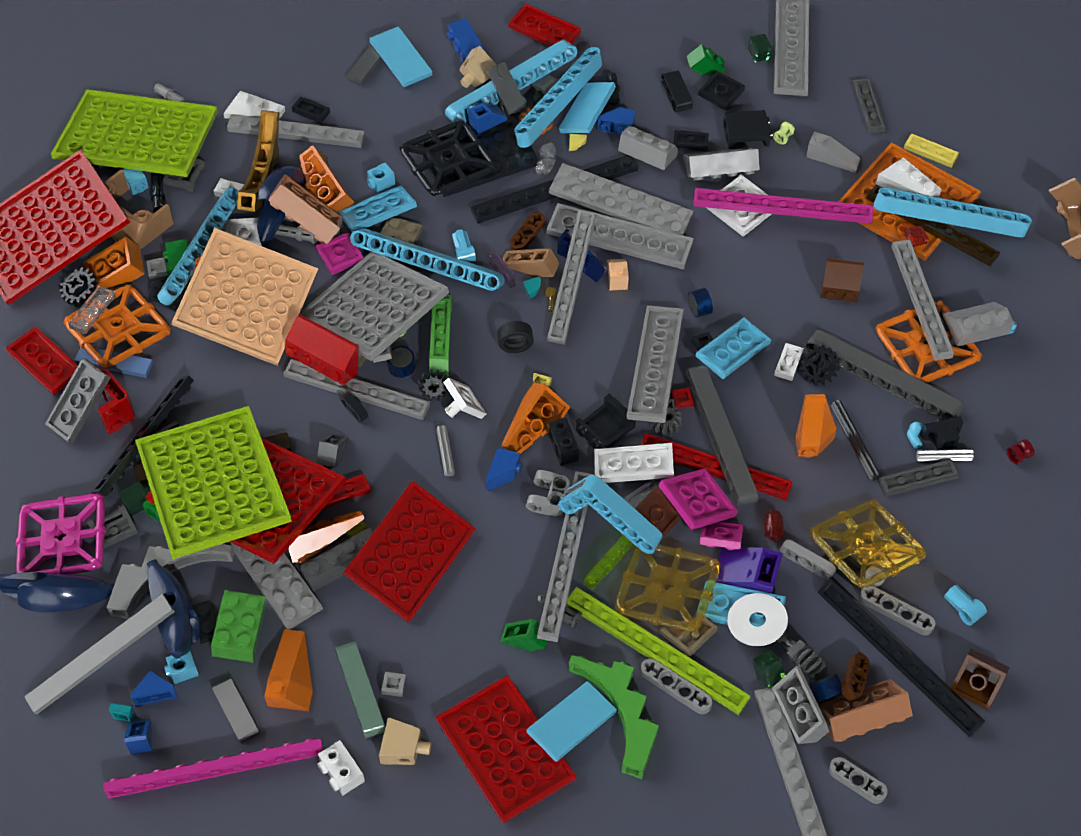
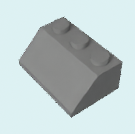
M628 126L621 133L618 151L662 170H665L679 154V150L674 144L640 131L635 127Z
M996 302L943 314L957 346L1007 335L1014 324L1007 307Z
M796 666L772 689L797 743L818 742L829 732V729L800 667Z

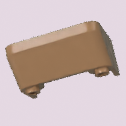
M122 169L104 182L115 200L129 190ZM165 204L154 214L148 210H139L133 215L120 206L130 223L110 237L116 242L127 237L139 245L141 250L174 224L169 205Z
M1072 178L1049 189V192L1057 200V211L1066 218L1071 239L1062 242V246L1067 250L1070 257L1081 259V183L1076 178Z

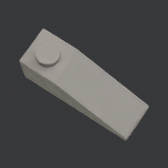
M814 131L808 145L806 157L856 173L861 158L831 136Z

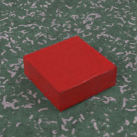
M689 387L671 390V398L674 399L677 409L694 405Z

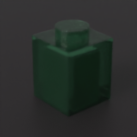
M766 34L755 35L749 38L748 50L754 62L769 60L772 46Z
M137 482L118 492L129 515L133 516L144 510L143 503L147 500L146 495L150 491L147 486L143 488L141 483Z
M768 650L752 660L757 679L766 687H773L785 677L782 661L772 651Z

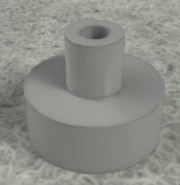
M871 565L865 572V580L871 586H880L887 577L885 569L880 565Z

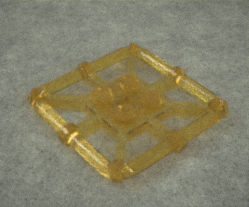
M873 499L847 511L838 512L837 516L812 527L809 533L814 542L830 558L829 561L833 565H837L850 581L861 589L874 585L890 576L894 577L900 571L920 562L926 557V550L905 529V525L902 522H898L880 503H877V500ZM870 509L868 521L857 525L851 518ZM875 510L891 525L890 527L882 530L875 523ZM840 522L849 528L845 532L828 529ZM895 533L900 534L909 545L895 543L889 536ZM823 538L841 541L846 548L835 552ZM864 540H866L867 542L871 541L872 543L867 544L864 542ZM898 552L913 556L895 564L887 554ZM854 554L862 563L860 578L842 560L843 558ZM879 559L887 568L865 579L867 564Z
M658 544L655 552L675 556L670 568L657 565L651 554L644 553L636 546L627 571H624L622 576L623 582L614 607L616 612L624 616L651 622L655 626L659 624L683 631H692L693 633L698 631L703 623L709 602L712 601L714 596L713 589L720 570L718 559L684 551L680 547L676 549ZM641 553L652 568L649 578L634 574ZM681 558L706 564L691 572L678 570ZM711 572L705 590L700 591L690 588L692 580ZM631 582L646 586L643 594L624 602ZM670 584L673 588L669 587L668 590H665L664 585ZM687 596L701 600L695 620L692 619L684 606ZM644 602L658 605L654 615L631 608ZM664 606L679 610L686 623L661 617Z

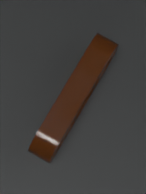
M534 212L527 218L510 240L511 251L527 249L545 226L544 214ZM526 230L532 231V234L525 235L523 234V232Z
M861 652L856 653L849 659L841 687L844 697L849 701H855L863 695L870 668L868 658Z

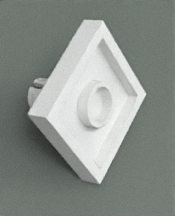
M451 378L443 382L454 398V401L445 408L446 413L453 418L460 410L480 419L486 415L485 410L469 386Z

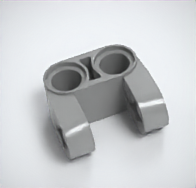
M538 470L534 477V484L550 490L547 497L530 495L527 499L526 508L532 512L555 517L562 515L563 511L559 509L558 505H553V503H559L566 490L570 487L569 479L564 475Z

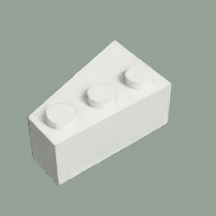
M904 157L879 173L876 182L882 188L938 198L942 190Z

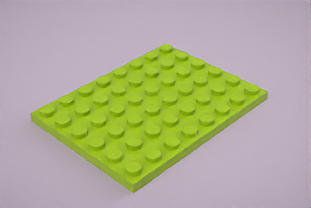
M86 89L52 150L51 156L52 159L66 160L81 149L88 161L94 165L188 177L218 113L217 106Z
M249 406L135 440L172 560L292 522Z

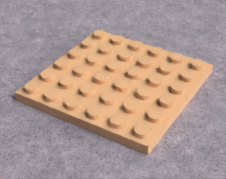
M214 228L172 320V325L278 366L285 350V339L296 317L302 310L318 268Z

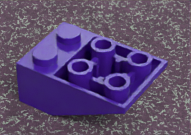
M722 547L712 582L772 593L783 553L766 548L740 547V549L728 550Z

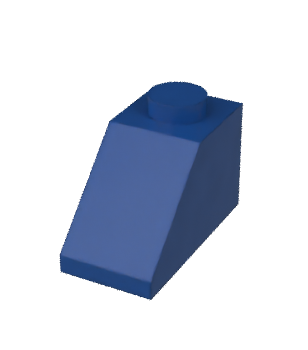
M497 448L486 478V490H493L515 480L516 474L521 472L523 462L520 461V453Z

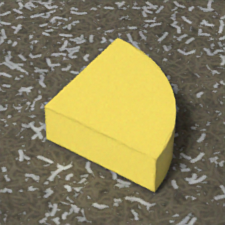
M570 134L569 151H575L582 145H585L587 135Z
M537 373L533 374V383L546 384L550 387L551 377Z

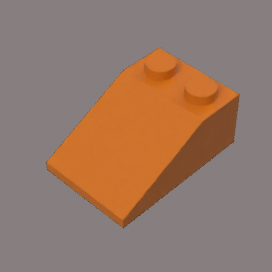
M127 237L122 238L83 262L84 268L86 270L89 269L97 276L96 280L99 284L95 287L98 290L131 283L145 274L140 246Z

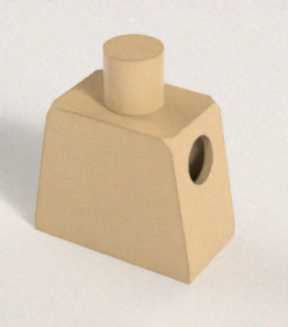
M480 46L470 51L460 67V72L464 75L460 83L466 88L471 84L477 87L490 79L486 70L496 65Z
M388 718L379 753L380 764L414 765L418 753L430 755L432 742L421 741V729Z

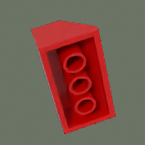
M300 314L296 317L285 339L286 355L343 386L358 375L359 346Z

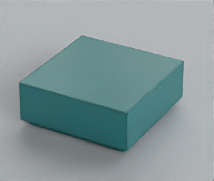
M110 704L109 712L113 719L134 721L136 714L132 706Z

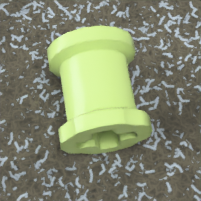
M783 122L780 125L779 131L774 133V140L778 144H786L788 137L794 133V126L788 122Z

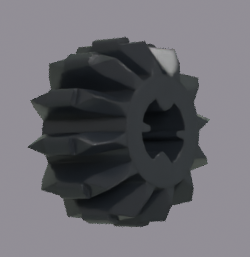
M430 369L429 376L423 373V379H419L418 382L423 385L418 390L425 391L422 397L425 398L427 395H430L429 401H432L434 396L436 401H440V395L444 398L447 396L445 391L447 392L448 389L443 383L447 374L443 373L440 376L439 369H437L436 374H433L432 369ZM432 382H436L435 384H439L437 386V389H433V387H430Z

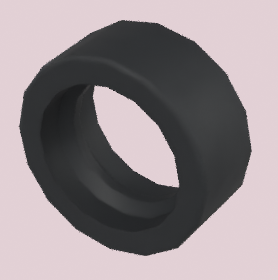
M508 322L502 325L497 332L499 347L504 352H524L534 342L532 328L526 322ZM516 335H521V336H523V337L517 338V339H509V337H511V336H516Z

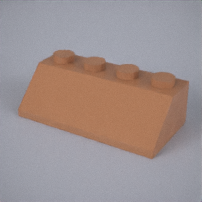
M286 174L270 195L268 201H270V204L275 209L282 210L288 219L298 222L303 230L306 232L310 231L321 243L328 244L341 227L343 217Z
M891 679L864 687L863 695L855 701H849L844 695H840L817 703L829 729L826 735L834 742H843L851 736L864 735L869 730L881 729L886 727L887 724L902 722L906 718L913 716L908 692Z

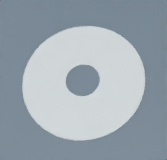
M752 593L741 597L731 606L727 621L731 633L740 642L751 646H764L775 642L783 635L787 627L788 616L783 604L775 597L763 593ZM755 612L764 614L766 617L765 623L759 627L753 626L749 621L751 614Z

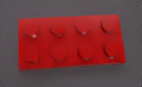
M525 4L509 22L510 29L549 47L561 40H566L573 44L582 30L580 27L529 4Z
M36 326L5 348L7 353L52 395H55L67 386L78 367L70 357Z

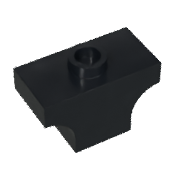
M962 418L939 419L935 422L924 424L921 432L923 441L932 442L937 450L956 448L960 439L959 433L963 426Z

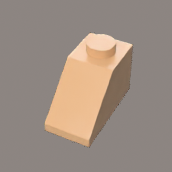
M625 259L607 260L609 290H628L629 275L627 261Z

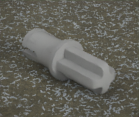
M157 83L154 87V92L163 96L165 100L185 101L183 97L175 93L174 89L167 88L162 83Z

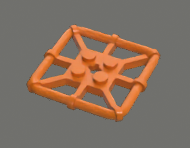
M129 284L99 299L95 298L92 300V303L71 313L64 319V324L77 339L79 346L85 349L100 366L106 369L136 353H142L143 349L163 339L171 332V328L155 310V306L149 303L137 289ZM122 295L119 305L110 310L104 306V304ZM130 295L142 306L132 312L126 307ZM96 308L102 312V314L95 318L82 317ZM144 314H150L158 324L141 323L137 318ZM74 325L93 326L97 331L84 337ZM140 331L157 332V334L140 343L132 337ZM102 337L108 343L103 358L91 345V343ZM126 339L132 347L111 358L114 345Z
M938 300V302H934L938 313H940V310L943 314L951 312L943 304V301ZM908 309L901 315L877 324L875 329L879 338L890 352V357L898 363L902 371L925 383L945 375H953V372L980 361L982 357L975 343L966 344L970 351L951 345L954 355L965 358V360L952 365L947 364L944 359L936 360L941 369L921 377L924 365L934 361L929 345L924 344L927 339L923 329L914 318L917 316L916 310ZM907 320L913 330L904 333L888 327ZM950 331L946 332L948 339L953 338ZM888 337L904 341L908 348L897 350ZM913 354L917 359L919 367L916 375L903 357Z

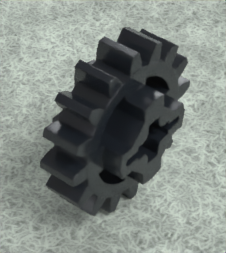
M81 267L80 271L75 268L74 273L69 271V276L63 277L65 282L60 283L63 287L59 290L62 294L61 298L69 305L72 304L77 307L79 303L81 306H84V301L89 303V298L95 297L93 292L98 291V288L95 287L99 284L96 280L97 276L89 269L86 270Z
M814 345V350L807 348L808 354L802 353L801 355L804 360H799V363L803 365L799 368L800 372H804L802 377H808L807 382L809 384L814 381L815 386L819 382L825 386L826 380L831 383V377H837L835 371L840 370V367L836 365L840 363V360L834 359L837 353L831 354V347L825 350L824 345H821L820 349L816 345ZM825 355L830 357L832 363L825 360ZM822 362L824 366H820V369H817L816 365ZM807 367L814 370V376L808 372Z

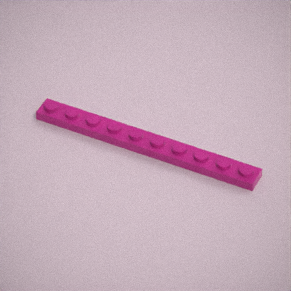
M695 188L693 206L868 224H872L873 220L872 205Z
M310 738L302 743H286L282 747H266L257 752L246 751L238 756H222L218 760L213 761L201 760L193 765L182 764L173 769H157L149 774L137 773L124 779L113 778L109 782L103 783L104 792L108 799L316 757L323 751L321 739Z

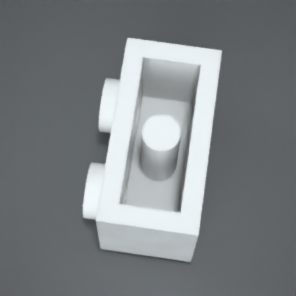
M340 740L318 754L320 762L317 764L323 774L328 773L331 778L329 783L334 791L339 790L342 796L365 782L362 771Z

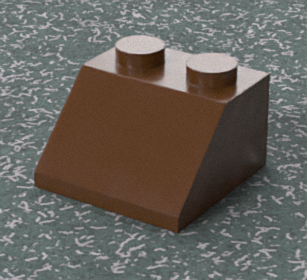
M827 258L820 298L857 302L864 263Z
M971 648L951 689L956 694L989 710L1010 667Z

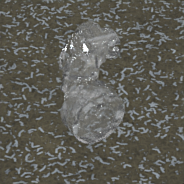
M548 143L538 150L540 156L544 158L539 160L538 166L535 167L538 174L544 173L547 175L554 167L556 162L555 153L557 151L554 143Z

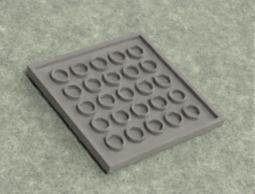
M371 251L300 312V315L359 346L358 354L373 361L449 293L447 286L392 259Z

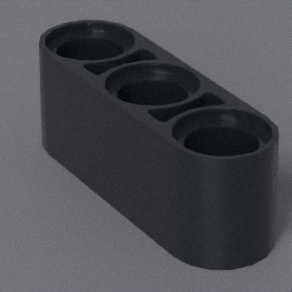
M679 70L662 73V85L674 112L692 109V99Z

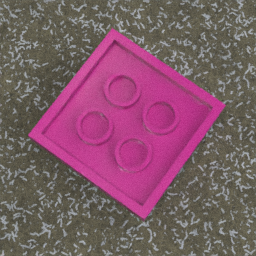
M706 468L661 480L658 485L691 530L733 518L738 513V510Z

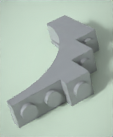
M223 543L173 560L169 549L162 546H149L142 567L136 564H122L107 605L110 615L124 619L132 617L137 605L149 591V568L147 566L149 561L156 559L159 565L171 573L185 566L200 562H233L235 554L232 545Z

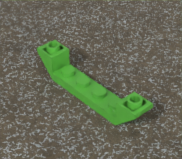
M446 295L432 307L429 368L432 369L433 374H436L437 369L440 370V376L446 373L447 375L444 380L449 378L450 325L453 295ZM432 382L430 387L437 388L439 384Z

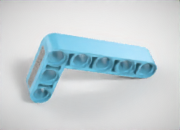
M589 475L569 487L558 503L559 509L566 514H573L589 504L634 545L647 554H652L663 536L653 524L595 475Z

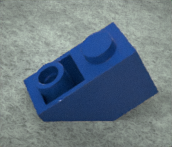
M485 102L469 109V124L478 134L507 121L506 115L499 107Z
M619 107L598 117L597 130L621 135L628 126L634 127L636 111Z

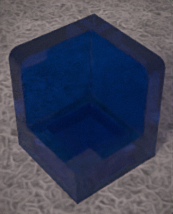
M568 229L563 232L557 241V254L567 258L571 242L570 230Z
M588 252L583 273L595 282H598L608 268L591 252Z

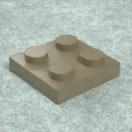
M391 217L385 223L380 234L415 245L423 230V225ZM377 239L376 246L380 247V241ZM392 244L391 248L396 252L397 248Z

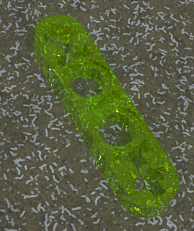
M622 535L587 574L584 584L592 590L595 589L634 544Z

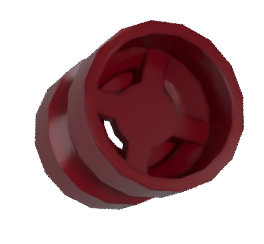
M1023 439L1017 445H1012L1006 449L1009 460L1016 465L1023 462L1024 458L1028 459L1035 454L1032 444L1027 439Z

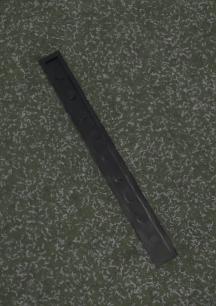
M626 155L584 169V171L611 180L638 171V165L632 156ZM554 180L472 206L471 212L477 224L557 198L558 196L549 193Z
M833 577L828 578L817 593L968 737H973L986 721Z

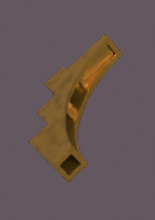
M261 110L256 152L249 176L242 189L238 191L237 210L255 212L265 202V199H258V192L265 179L273 172V166L279 163L278 132L280 112Z

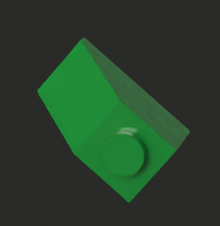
M535 619L507 623L500 642L527 651L545 649L548 640L537 639L540 623Z

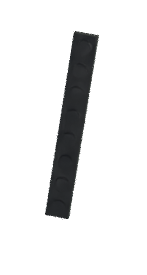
M189 375L179 378L92 490V494L100 493L103 496H108L113 491V485L116 481L121 480L125 475L124 471L136 461V455L139 451L135 440L150 436L159 431V425L169 418V412L180 404L179 399L190 391V385L194 380Z

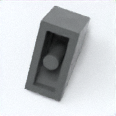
M330 433L320 440L316 463L328 469L338 466L341 463L349 437Z

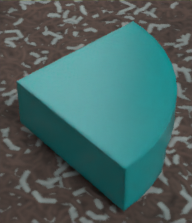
M540 276L523 281V287L529 299L535 297L540 290Z

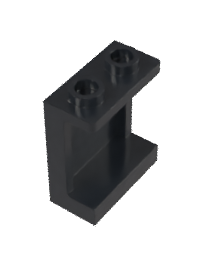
M765 110L724 113L723 127L728 150L735 149L737 142L764 141L765 147L769 146L770 140L773 139V132L769 130L770 118L766 116Z
M609 393L604 397V404L584 420L581 418L576 420V431L579 436L586 438L594 449L610 448L635 428L636 420L627 419L628 409Z

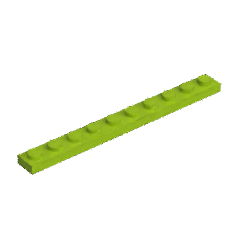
M578 587L567 598L566 604L568 608L577 613L581 612L583 614L582 617L647 658L658 661L737 715L741 713L750 700V695Z

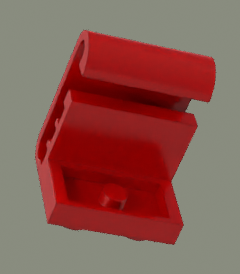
M102 368L100 370L111 378L102 392L104 400H108V402L97 410L106 432L110 435L135 418V412L128 392L107 369Z

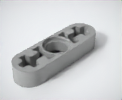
M785 540L780 548V552L786 558L824 579L832 577L836 571V567L831 562L794 541Z
M836 757L831 761L829 773L833 778L874 804H880L885 800L888 793L885 784L842 757ZM842 765V770L837 772L836 766ZM849 770H850V771H852V772L850 773V775H849V777H848V779H847V778H846V774H848V772H849ZM856 775L861 776L864 784H854L852 777ZM868 782H869V783H871V784H870V786L868 787V789H867V791H866V790H864V789L866 788V786H867V784H868ZM877 789H879V790H880V794H878L877 796H874V795H873L874 791L877 790Z

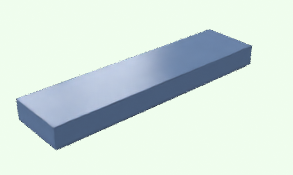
M80 347L74 360L76 364H79L82 358H84L99 369L103 368L85 349ZM94 348L103 358L106 350ZM112 352L111 358L119 355L120 353ZM132 355L122 362L109 367L107 370L147 378L153 361L152 359Z

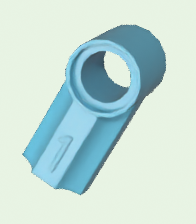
M462 229L456 230L452 234L456 258L466 262H475V250L473 245L471 246L467 231Z
M958 585L951 587L944 595V598L959 612L961 620L969 626L973 625L987 613L986 607L978 599L973 600Z

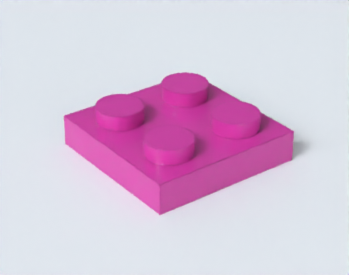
M349 233L331 239L328 244L321 243L316 245V251L331 275L355 266L364 258L358 247L352 244Z
M716 522L703 526L700 544L707 547H725L728 550L740 549L744 525Z

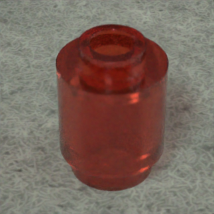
M777 510L766 512L763 518L764 536L771 541H778L784 536L783 516Z

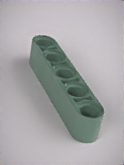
M353 641L335 647L365 739L384 733L385 725L356 642Z

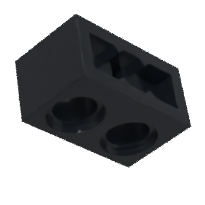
M567 418L548 422V436L560 466L579 461V447Z

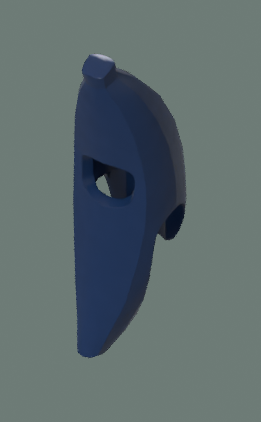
M285 166L276 169L265 179L259 189L258 199H265V203L258 218L257 230L260 242L264 246H269L285 218V213L280 209H275L270 204V201H268L270 195L285 174L302 186L305 175L300 167Z
M156 559L151 560L147 563L151 602L163 594L175 611L157 625L168 651L175 659H179L191 650V646L198 641L200 634L199 620L188 595L177 578L169 570L159 565Z
M23 572L0 575V590L2 593L18 599V604L22 608L41 613L71 611L94 605L109 597L115 583L110 584L91 577L59 573Z

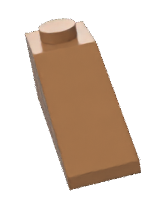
M551 248L506 251L500 262L501 267L536 277H554L560 264Z

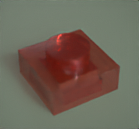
M922 226L904 231L906 240H910L913 247L928 243L929 238Z

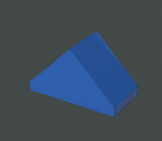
M151 671L148 672L131 693V699L135 707L177 698L174 686Z
M151 719L129 722L124 741L130 754L152 751Z

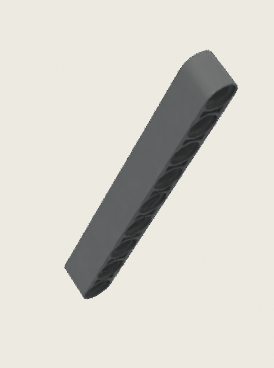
M816 330L806 344V349L810 348L811 350H814V345L818 349H820L821 345H824L825 350L831 347V354L837 353L834 359L840 360V363L836 365L841 369L939 419L946 420L959 417L965 408L959 399L824 331ZM825 355V360L832 363L830 357Z
M706 365L687 368L686 379L736 505L740 506L757 502L758 494Z

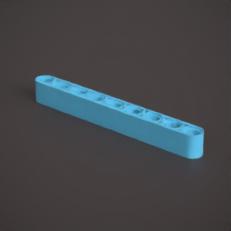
M561 40L509 70L518 89L525 88L574 59L577 55V48L566 40ZM492 81L450 104L445 110V115L452 122L459 120L466 122L469 120L470 108L482 102L495 105L501 102V99Z
M588 48L515 127V135L519 147L530 146L601 68L602 59L599 48Z
M233 187L228 188L212 208L159 291L158 299L162 304L171 305L183 291L194 273L195 260L203 254L214 228L221 230L237 205V189Z
M884 187L879 189L873 204L874 208L882 212L1021 238L1026 235L1032 223V219L1022 213Z
M368 229L354 231L350 237L352 244L357 247L487 290H496L504 284V276L497 271ZM359 234L363 235V242L360 241ZM376 239L380 241V247L376 246ZM392 244L397 248L396 253L391 248ZM408 250L413 252V258L409 257ZM425 255L430 258V263H426ZM442 260L446 262V269L441 266ZM458 266L463 268V275L458 272ZM475 271L480 274V280L475 278ZM492 277L496 278L497 285L492 284Z

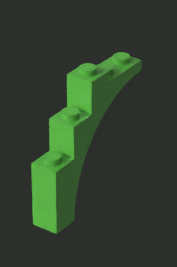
M572 655L569 661V671L584 677L597 686L617 709L626 740L622 773L642 779L658 735L659 725L655 724L652 720L641 719L647 696L637 690H629L634 675V667L626 662L614 661L612 668L604 663H595L589 661L586 657Z

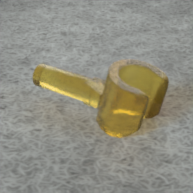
M547 287L545 297L549 298L548 312H552L553 302L557 296L556 289L552 287Z

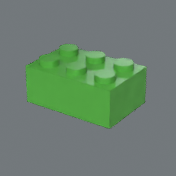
M224 591L211 644L213 657L254 662L266 610V596Z

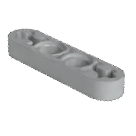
M867 585L862 589L860 601L867 607L921 635H929L933 632L935 620L930 615L874 586ZM869 593L873 594L870 599L866 597ZM885 601L891 602L894 608L886 609L882 603ZM903 611H908V612H910L911 615H912V618H911V619H905V618H903L902 615H901V612H903ZM924 622L928 623L926 628L922 627Z
M646 659L642 662L640 673L644 679L699 714H706L711 710L712 698L706 692L654 659ZM654 667L653 671L646 672V668ZM669 676L673 679V683L665 685L661 679ZM681 688H688L691 694L689 696H682L679 690ZM705 700L706 705L700 707L699 702Z

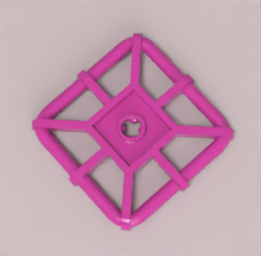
M97 493L72 497L59 496L58 499L32 502L21 507L18 538L15 540V545L17 546V573L34 572L46 559L57 558L55 569L35 572L76 574L90 572L95 569L99 570L102 567L104 535L106 534L103 495ZM90 502L77 516L66 517L67 505ZM59 506V519L44 520L34 513L33 510ZM97 509L96 527L83 530V522ZM27 516L41 525V536L26 538ZM60 535H66V537H63L62 540L59 541L58 537ZM96 535L95 558L82 549L83 538H90ZM40 545V553L24 568L25 548ZM80 555L89 564L64 567L65 556Z

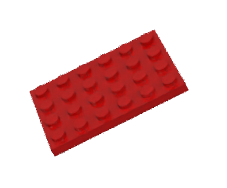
M412 480L343 574L409 623L476 528Z
M508 675L435 717L438 725L502 824L576 780L577 776L564 757L555 762L527 733V729L538 719Z

